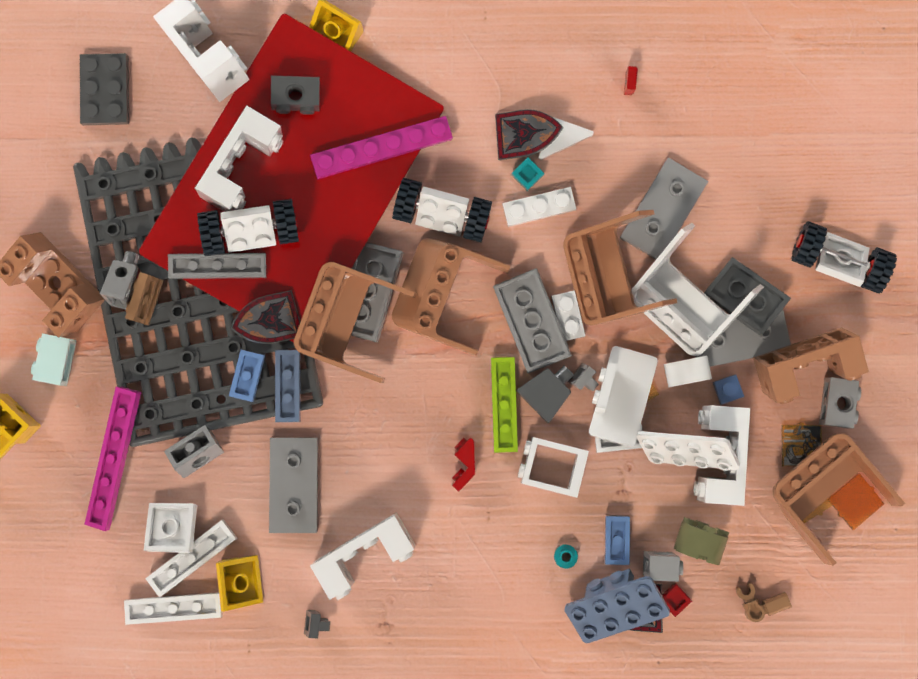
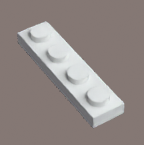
M223 519L193 542L192 553H178L145 579L160 598L235 541L237 537Z
M219 592L124 600L125 625L221 618L223 616Z

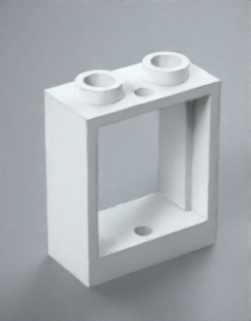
M532 437L531 441L527 440L523 454L527 455L525 464H520L518 477L521 478L520 483L577 498L589 451ZM537 444L576 454L568 489L529 479Z

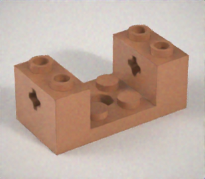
M41 232L20 236L0 260V278L8 286L25 283L51 309L42 321L58 338L79 331L105 301L100 292ZM55 276L61 281L59 289L53 283Z
M842 327L753 357L762 392L780 404L789 403L794 400V397L800 396L793 368L803 369L809 366L808 363L827 360L830 371L849 381L857 380L862 377V374L869 372L860 337Z

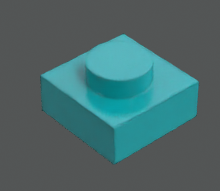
M529 157L511 173L526 191L535 185L545 174Z

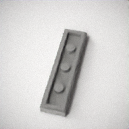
M223 253L211 256H204V254H168V278H266V253Z

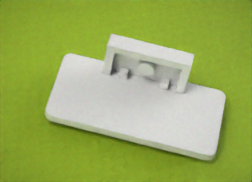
M619 346L612 348L607 368L602 367L598 381L602 382L600 391L595 390L592 404H596L589 428L591 436L628 447L635 445L658 362L656 357Z
M639 431L636 436L647 458L655 464L667 463L677 466L709 467L725 471L730 469L738 470L740 466L736 454L726 438Z

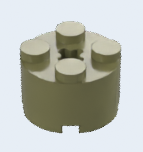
M684 517L673 549L687 556L720 565L729 538V532L710 527L707 523Z

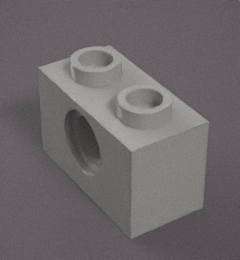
M833 377L824 378L819 425L854 429V424H857L859 417L856 405L857 401L861 398L859 381H849ZM840 397L844 398L846 402L842 410L837 406V400Z
M206 425L164 451L174 470L183 478L224 453L216 437Z
M644 551L643 575L650 576L653 581L679 582V575H683V561H680V557L673 552Z

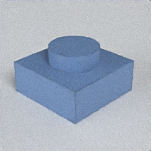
M737 375L712 382L720 405L744 397Z

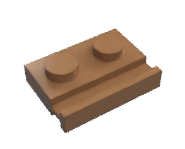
M139 273L133 285L134 292L131 301L126 306L125 319L149 326L163 280L145 273Z

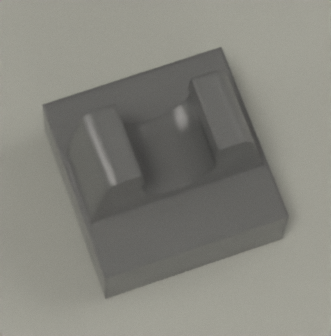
M306 610L304 634L308 638H318L319 631H330L331 621H328L326 618H320L321 614L316 610Z

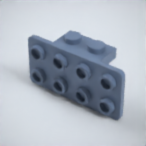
M630 569L616 571L605 578L592 580L587 584L585 597L567 603L564 608L584 643H591L668 617L670 614V609L650 576H645L634 580V575Z

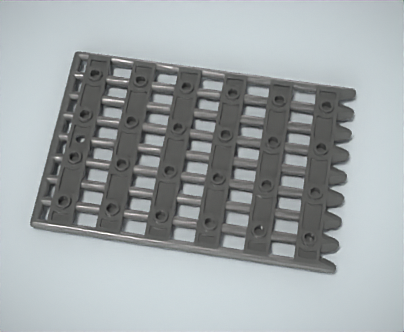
M196 138L188 139L185 155L181 156L176 145L169 142L166 143L163 148L162 160L158 161L152 149L145 147L140 153L139 165H135L130 155L125 152L119 154L116 170H112L108 161L102 157L96 159L93 175H89L82 163L74 164L73 169L99 292H101L110 267L103 268L99 247L113 244L115 259L123 261L124 250L122 242L136 239L139 253L145 237L149 234L164 209L159 186L172 184L175 191L201 148V144ZM150 189L153 210L140 212L136 191ZM127 194L130 215L117 217L113 196ZM104 199L107 219L94 222L90 201ZM140 255L137 266L142 273L161 280L168 279L172 301L158 304L157 299L149 326L125 319L126 311L112 314L111 306L106 300L101 304L117 386L127 388L128 383L140 381L145 402L138 405L129 445L137 447L188 436L204 425L211 431L275 417V375H269L266 356L254 402L229 396L231 385L223 386L219 364L233 361L234 369L236 370L240 350L265 355L275 352V350L295 348L294 343L287 340L273 344H262L249 341L237 335L230 328L234 321L233 313L239 311L209 294H204V291L193 286L195 296L181 299L178 280L169 279L167 270ZM223 315L228 337L214 340L210 318ZM200 320L205 342L191 345L186 323ZM177 325L182 347L168 350L163 328ZM154 330L158 352L145 355L140 333ZM131 335L135 357L122 360L117 338ZM304 355L307 369L300 370V394L312 392L313 399L301 401V411L318 408L323 405L315 359ZM210 366L214 389L200 391L196 369ZM187 371L191 394L177 396L173 374ZM163 376L168 399L154 401L150 379ZM219 395H224L226 398L223 404L217 401ZM266 402L267 409L253 412L252 405ZM243 408L244 414L229 416L228 410ZM219 412L220 419L206 421L205 415ZM196 417L197 424L183 427L182 420ZM173 422L174 429L160 432L159 425ZM150 427L151 434L137 437L136 430Z

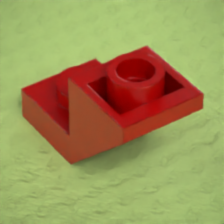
M471 437L468 440L463 438L454 447L457 450L454 455L468 467L465 471L461 468L452 477L455 481L452 486L458 492L475 475L474 440Z

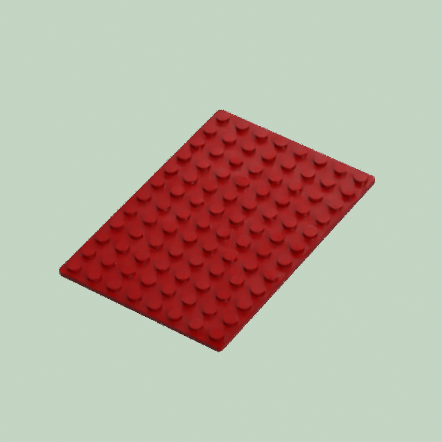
M282 14L246 72L250 80L233 93L141 245L139 254L167 271L168 254H204L200 240L197 213L217 210L221 227H223L220 213L224 211L200 198L195 187L245 107L248 106L280 125L284 142L277 153L273 151L270 157L245 142L246 149L240 158H235L232 163L234 168L227 179L242 187L245 194L244 200L246 201L243 209L269 205L271 217L274 220L273 201L292 199L298 225L299 242L280 245L276 226V229H274L275 246L230 252L266 253V278L183 280L239 312L257 298L291 290L301 322L321 267L328 262H335L352 269L420 150L320 179L316 177L310 155L440 118L444 107L437 101L287 14ZM271 76L320 77L319 111H314V114H301L300 111L290 110L288 114H280L276 110H272ZM292 92L289 95V98L295 101L302 97V94L299 92ZM223 237L224 251L229 253L226 239Z

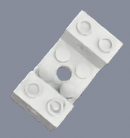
M174 0L153 17L213 95L221 102L250 80L244 72L248 68L230 45L226 48L221 40L203 54H200L195 47L213 34L208 27L211 22L201 12L202 9L195 0Z
M246 106L195 187L199 197L224 212L243 209L246 201L244 200L245 194L242 187L227 179L234 168L232 163L236 157L240 158L246 149L245 142L269 157L273 151L277 153L284 142L282 140L281 126Z
M708 405L703 406L702 410H699L698 424H701V429L729 431V436H726V439L729 440L740 466L738 470H723L724 474H727L726 478L698 476V481L694 482L693 489L694 496H697L698 501L744 506L750 408Z
M397 513L332 550L310 565L329 600L334 597L339 600L350 593L349 591L352 590L351 586L355 581L344 562L354 557L358 553L357 549L363 546L364 550L376 544L378 541L377 537H379L393 562L399 560L401 563L413 556V550L416 545Z

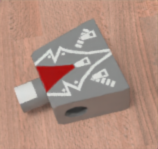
M126 251L123 261H112L100 295L110 306L126 310V306L131 301L134 292V282L141 272L137 266L139 254Z

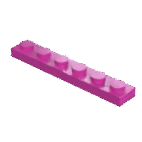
M443 116L310 155L316 177L320 179L451 141L453 137L447 118Z
M122 386L115 387L84 525L102 531L110 530L141 396L139 391Z

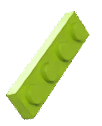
M515 357L491 358L494 453L518 452Z

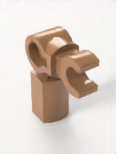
M752 583L747 584L749 593L746 595L742 593L739 587L736 588L737 595L744 600L742 605L745 609V616L752 622L762 621L765 614L771 616L792 607L785 592L763 600V604L760 605L759 600L754 598L755 587Z

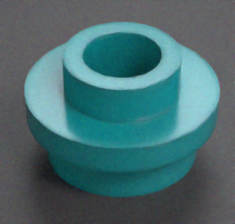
M564 544L555 550L554 560L559 567L568 569L576 564L578 554L574 547ZM565 552L571 556L568 561L562 560V554Z

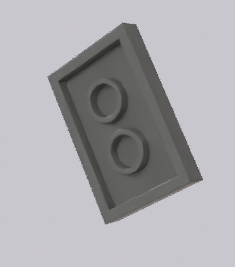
M126 53L80 54L81 125L129 124V65Z
M733 257L704 292L716 305L731 314L747 295L761 284L764 288L736 318L761 337L791 299Z

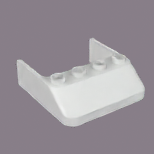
M690 223L679 231L631 291L637 307L676 298V304L647 311L644 314L686 353L691 356H699L731 325L764 287L761 284L758 285L731 314L725 313L670 262L672 253L695 227L693 223Z

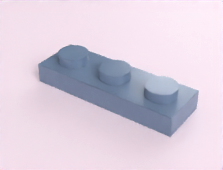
M275 350V422H301L300 352L297 350Z

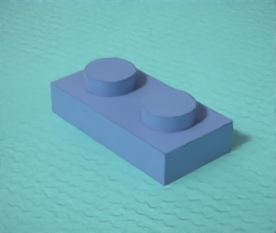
M240 350L229 393L230 397L254 402L265 355Z
M605 516L606 565H630L629 516Z

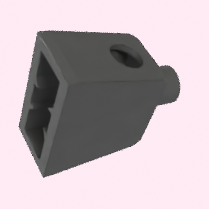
M565 365L556 374L547 368L518 388L516 392L549 423L570 395L571 391L565 384L574 374Z

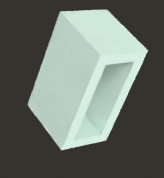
M42 333L41 338L38 339L36 344L37 359L31 367L32 380L67 386L77 340L63 337L58 338L57 336Z

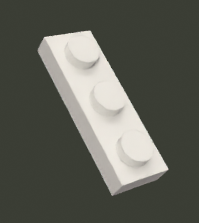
M571 187L502 204L508 227L576 211Z

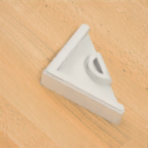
M553 117L564 128L559 136L540 152L538 159L543 160L556 152H560L584 139L592 137L594 131Z

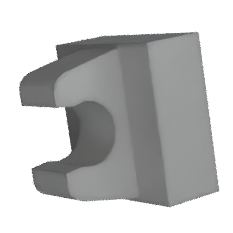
M584 363L580 365L574 376L568 381L580 390L585 386L587 389L594 391L599 385L592 378L596 371Z

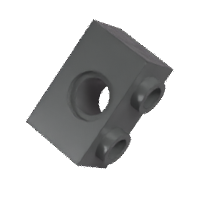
M271 76L272 110H276L280 114H288L290 110L300 111L301 114H314V111H319L320 77ZM292 92H299L302 94V97L295 101L290 99L289 95Z

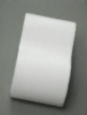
M708 356L664 364L668 387L712 379Z

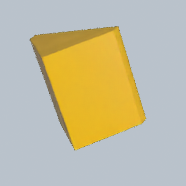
M318 0L309 27L347 50L352 51L364 32L361 21L326 0Z
M258 555L222 559L216 563L221 612L263 603Z

